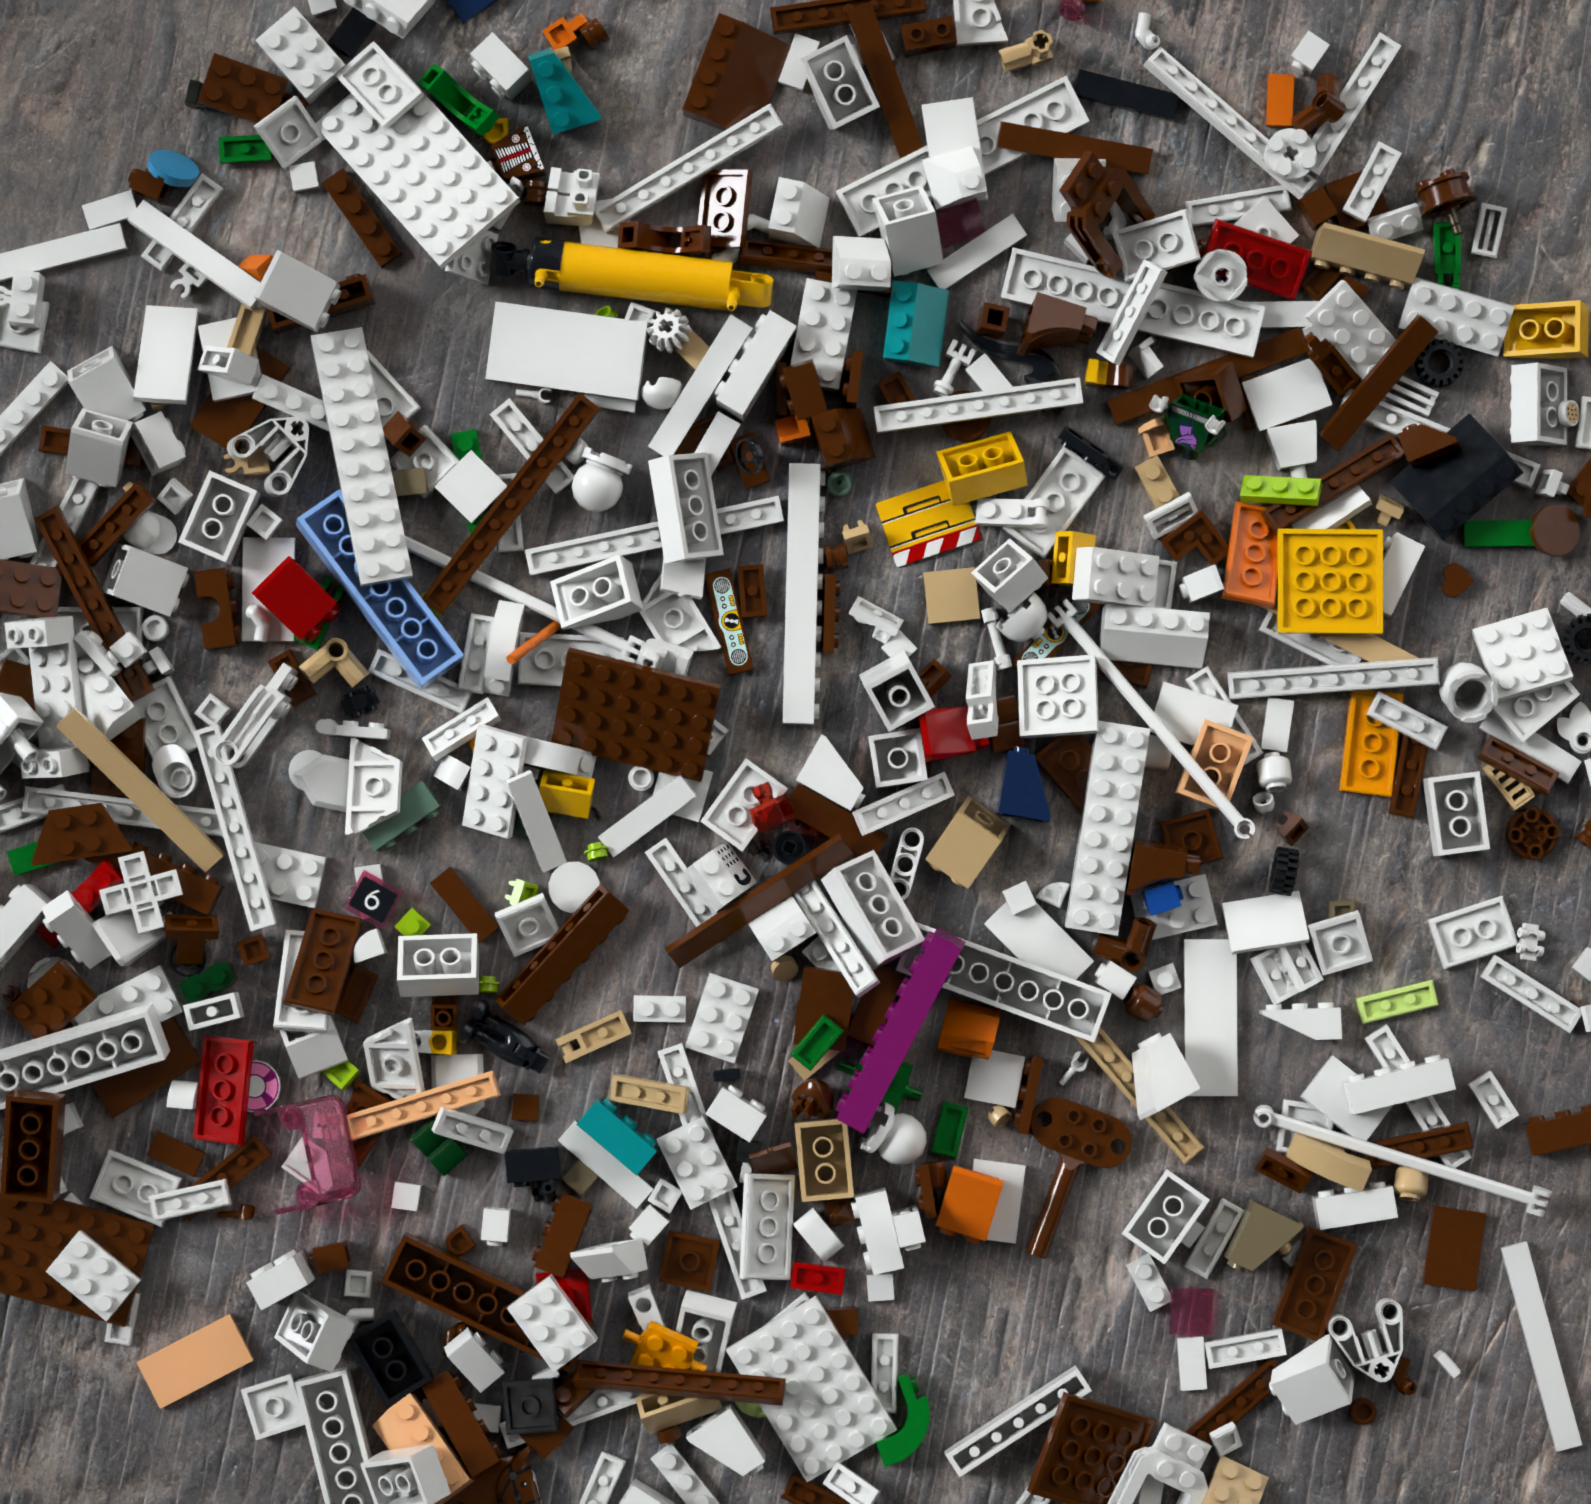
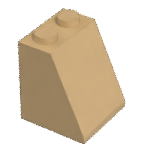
M967 796L925 860L929 862V865L934 870L944 872L950 876L955 884L968 889L1003 840L1011 824L970 796Z

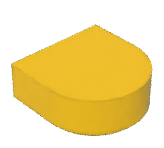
M498 118L494 127L483 135L487 143L492 145L509 135L508 118Z

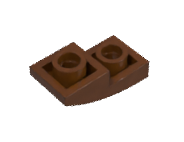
M459 995L432 996L431 1030L457 1031Z

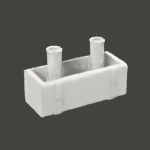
M0 693V775L17 754L27 764L33 762L38 757L39 752L28 741L43 724V720L22 697ZM0 785L1 801L6 796L7 791Z

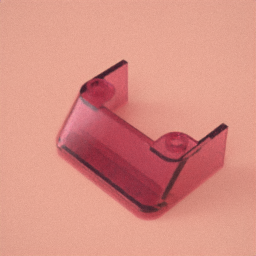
M327 1095L254 1111L255 1117L278 1112L280 1122L285 1129H301L312 1179L311 1181L301 1183L297 1187V1203L275 1209V1215L355 1197L360 1192L361 1180L343 1100L339 1096Z

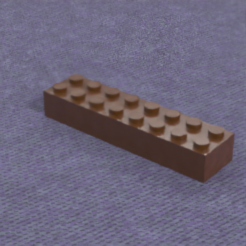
M407 1232L403 1235L381 1283L544 1360L507 1309L512 1302L529 1290ZM584 1318L592 1329L595 1322ZM580 1354L560 1369L571 1373Z

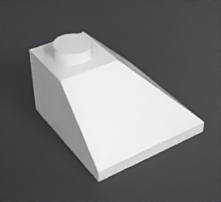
M972 146L922 160L936 210L986 197V184Z

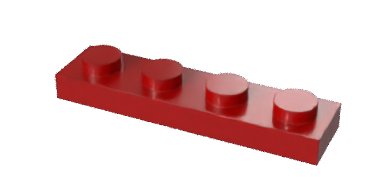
M106 859L71 895L90 914L102 901L99 890L118 885L123 880V875ZM44 923L35 931L53 949L60 944L57 938L58 934L55 931L51 933Z

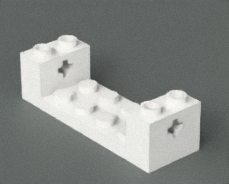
M72 616L31 618L5 622L7 649H29L35 711L43 720V724L38 728L40 749H35L39 752L38 757L33 762L27 764L19 756L22 779L66 777L90 772L88 758L56 727L57 723L74 707L83 714Z

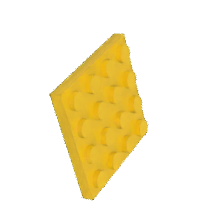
M1383 529L1277 530V634H1383Z

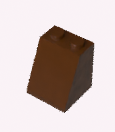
M835 408L811 416V425L826 473L876 458L861 408Z

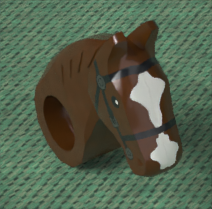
M527 1445L515 1455L499 1457L502 1462L500 1466L476 1479L444 1504L453 1501H461L465 1504H495V1502L502 1504H542L536 1476L528 1460L533 1449Z

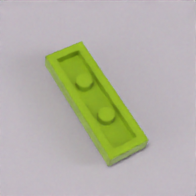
M1244 475L1240 499L1241 502L1318 506L1322 481L1315 478Z

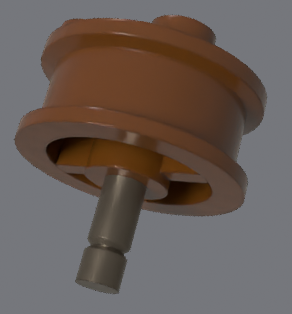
M1449 169L1440 173V177L1436 179H1426L1417 183V189L1413 194L1416 199H1420L1422 204V218L1434 219L1447 216L1453 236L1462 234L1463 229L1460 225L1457 211L1469 206L1477 199L1476 194L1470 192L1467 183L1470 178L1469 174Z

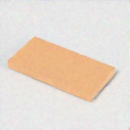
M230 1313L136 1363L161 1409L255 1359Z

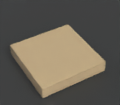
M975 567L923 572L928 625L980 619L977 582L971 574Z

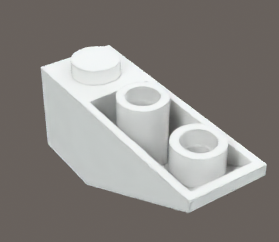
M1334 1002L1318 1003V1008H1308V1003L1292 1004V1009H1282L1281 1004L1266 1005V1010H1259V1014L1311 1039H1342L1341 1007H1334Z

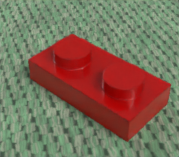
M794 1261L790 1288L842 1295L846 1268Z

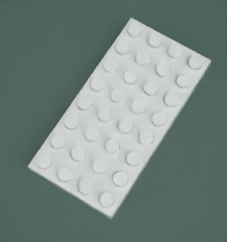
M391 58L423 93L424 97L385 131L350 93L316 122V125L326 140L438 266L443 269L519 204L521 200L398 63Z

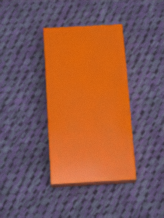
M1238 501L1234 505L1223 583L1224 589L1222 590L1223 599L1273 608L1275 604L1278 582L1277 535L1272 532L1261 516V512L1268 507Z

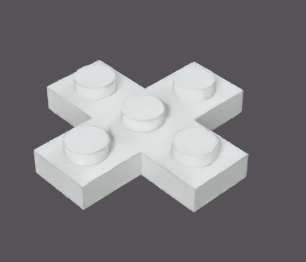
M144 851L119 857L118 861L124 883L99 890L106 916L132 909L138 934L165 927L158 902L183 895L177 870L151 876Z

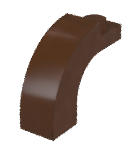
M641 221L619 223L618 248L695 257L699 253L710 252L711 226L708 225L665 227Z

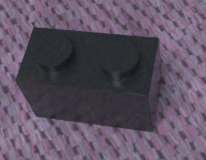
M559 1146L505 1151L507 1183H513L514 1187L529 1186V1181H539L540 1185L546 1182L555 1184V1179L561 1178Z

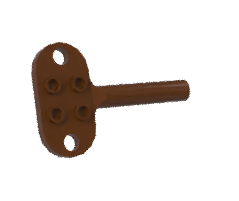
M1058 1097L1045 1099L1038 1104L1032 1113L1030 1123L1032 1134L1036 1140L1046 1148L1056 1151L1060 1156L1059 1164L1026 1251L1042 1259L1047 1257L1080 1166L1085 1163L1102 1168L1117 1166L1127 1158L1132 1145L1130 1131L1122 1121L1108 1114ZM1043 1111L1050 1113L1052 1120L1048 1126H1040L1038 1124L1037 1116ZM1115 1139H1121L1125 1143L1124 1151L1119 1154L1113 1153L1110 1147Z

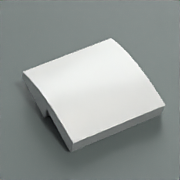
M1305 943L1270 948L1250 958L1272 1003L1275 1005L1324 980Z

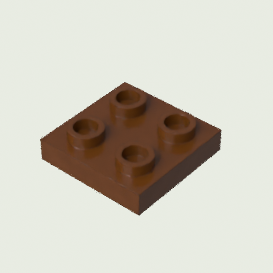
M921 1162L918 1169L914 1172L916 1187H921L922 1195L918 1198L920 1213H925L926 1219L936 1218L940 1212L936 1187L948 1185L945 1162Z

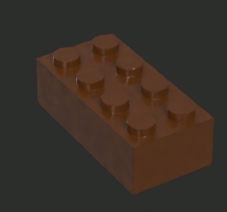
M13 1089L6 1095L0 1199L53 1204L60 1197L66 1094Z

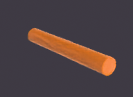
M556 621L550 623L506 657L508 663L512 665L560 630L561 624Z

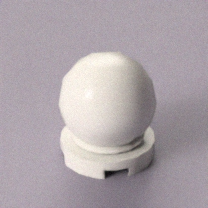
M585 447L581 457L587 460L586 464L580 467L573 477V496L578 504L587 511L597 513L607 511L621 497L623 488L621 476L623 474L629 475L633 465L627 464L625 461L603 452L600 454L593 451L592 448Z
M1459 662L1448 667L1440 678L1438 689L1442 702L1456 718L1461 719L1463 722L1476 723L1486 719L1487 714L1498 704L1499 693L1496 684L1477 665Z
M883 1102L882 1107L879 1106L868 1125L869 1131L866 1138H860V1148L868 1153H873L878 1149L881 1157L891 1164L902 1166L914 1163L923 1154L927 1143L926 1131L922 1124L913 1116L904 1113L894 1115L895 1108Z

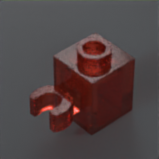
M769 782L752 788V792L755 798L759 800L760 805L749 811L752 816V822L758 829L759 834L796 818L787 795L783 794L774 798Z

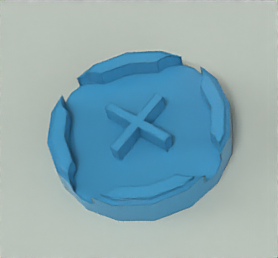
M154 151L149 156L147 162L149 172L157 179L158 176L164 178V183L171 186L189 187L193 182L197 181L199 175V168L194 161L174 151Z

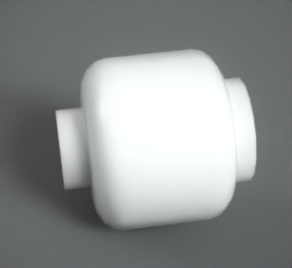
M1267 753L1257 763L1258 782L1261 787L1266 788L1267 792L1284 791L1287 789V785L1292 782L1290 761L1288 758L1280 756V753Z

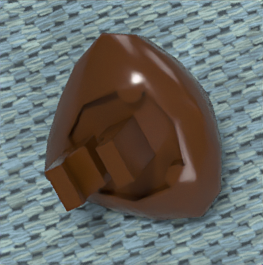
M816 1078L803 1082L791 1096L794 1102L791 1111L794 1118H798L802 1112H804L805 1118L814 1116L825 1119L829 1117L834 1103L833 1091L829 1084Z

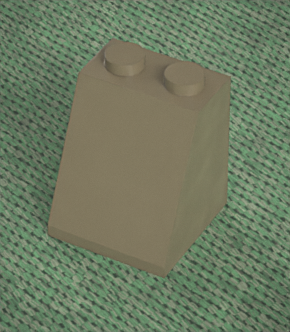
M1249 1199L1245 1212L1223 1256L1228 1259L1227 1264L1243 1273L1245 1269L1254 1271L1302 1230L1303 1225Z

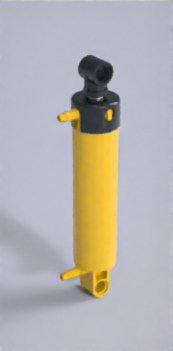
M544 237L534 238L531 254H529L530 250L526 248L523 251L517 250V246L511 242L499 241L491 245L490 272L498 276H510L515 271H521V274L526 275L527 270H529L528 284L532 289L556 292L567 291L727 311V309L734 311L737 305L761 308L771 305L773 278L766 274L733 270V262L566 242L561 239Z

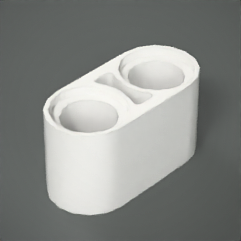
M811 1208L793 1223L797 1231L823 1262H826L845 1246L814 1208Z

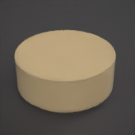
M781 956L773 961L771 971L776 980L787 981L797 974L798 966L793 957Z

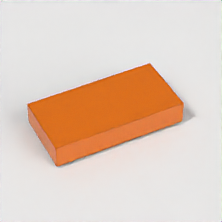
M1268 74L1265 127H1292L1294 75Z

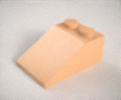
M1204 719L1190 755L1230 801L1254 737ZM1184 768L1175 794L1219 810Z

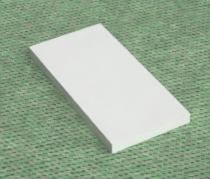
M495 301L485 379L639 400L648 335L646 329L649 328V322Z

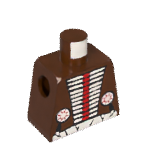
M527 125L522 126L491 145L495 158L489 159L486 162L496 173H502L505 183H510L513 176L522 181L546 175Z

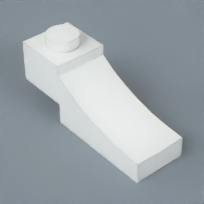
M994 660L972 663L968 667L966 702L968 705L967 727L972 740L994 737L998 733L999 717L997 714L996 665Z

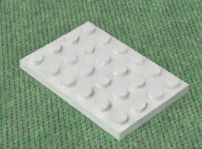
M817 1296L726 1348V1352L740 1374L786 1378L783 1406L759 1405L806 1482L833 1468L837 1462L841 1463L897 1430V1426Z

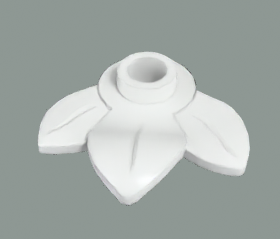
M1578 702L1571 709L1569 718H1557V731L1562 738L1569 741L1570 747L1576 753L1585 754L1591 751V712L1583 702ZM1580 736H1583L1586 739V744L1584 746H1581L1578 743V738Z

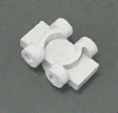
M1522 923V927L1517 931V936L1520 939L1516 946V952L1520 953L1521 960L1534 962L1537 956L1542 957L1544 954V947L1537 946L1538 941H1544L1545 932L1539 930V925Z

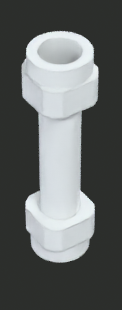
M996 607L981 610L984 624L987 623L996 654L994 661L997 671L1012 667L1009 654H1006L1001 633L996 628L997 620H999Z

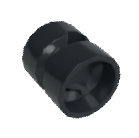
M784 831L777 835L773 841V854L781 863L791 865L805 855V840L797 832Z

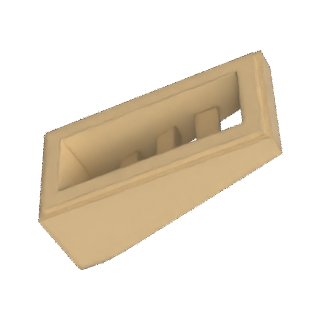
M1488 764L1482 768L1511 811L1518 809L1536 796L1530 787L1512 777L1500 783L1498 779L1506 774L1500 771L1494 775L1492 771L1496 768ZM1516 781L1518 785L1507 792L1505 788ZM1520 790L1524 792V794L1518 797L1516 800H1513V798L1511 797Z

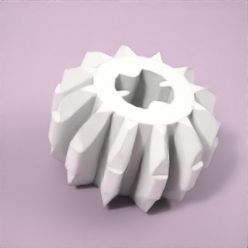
M666 308L662 315L656 311L657 319H649L651 327L646 329L647 334L651 336L649 338L650 343L656 345L658 351L662 352L666 348L668 353L672 354L675 346L682 350L680 343L689 342V338L686 335L691 333V327L687 325L689 320L686 316H681V312L677 309L671 312L669 308ZM671 328V331L667 333L666 330Z

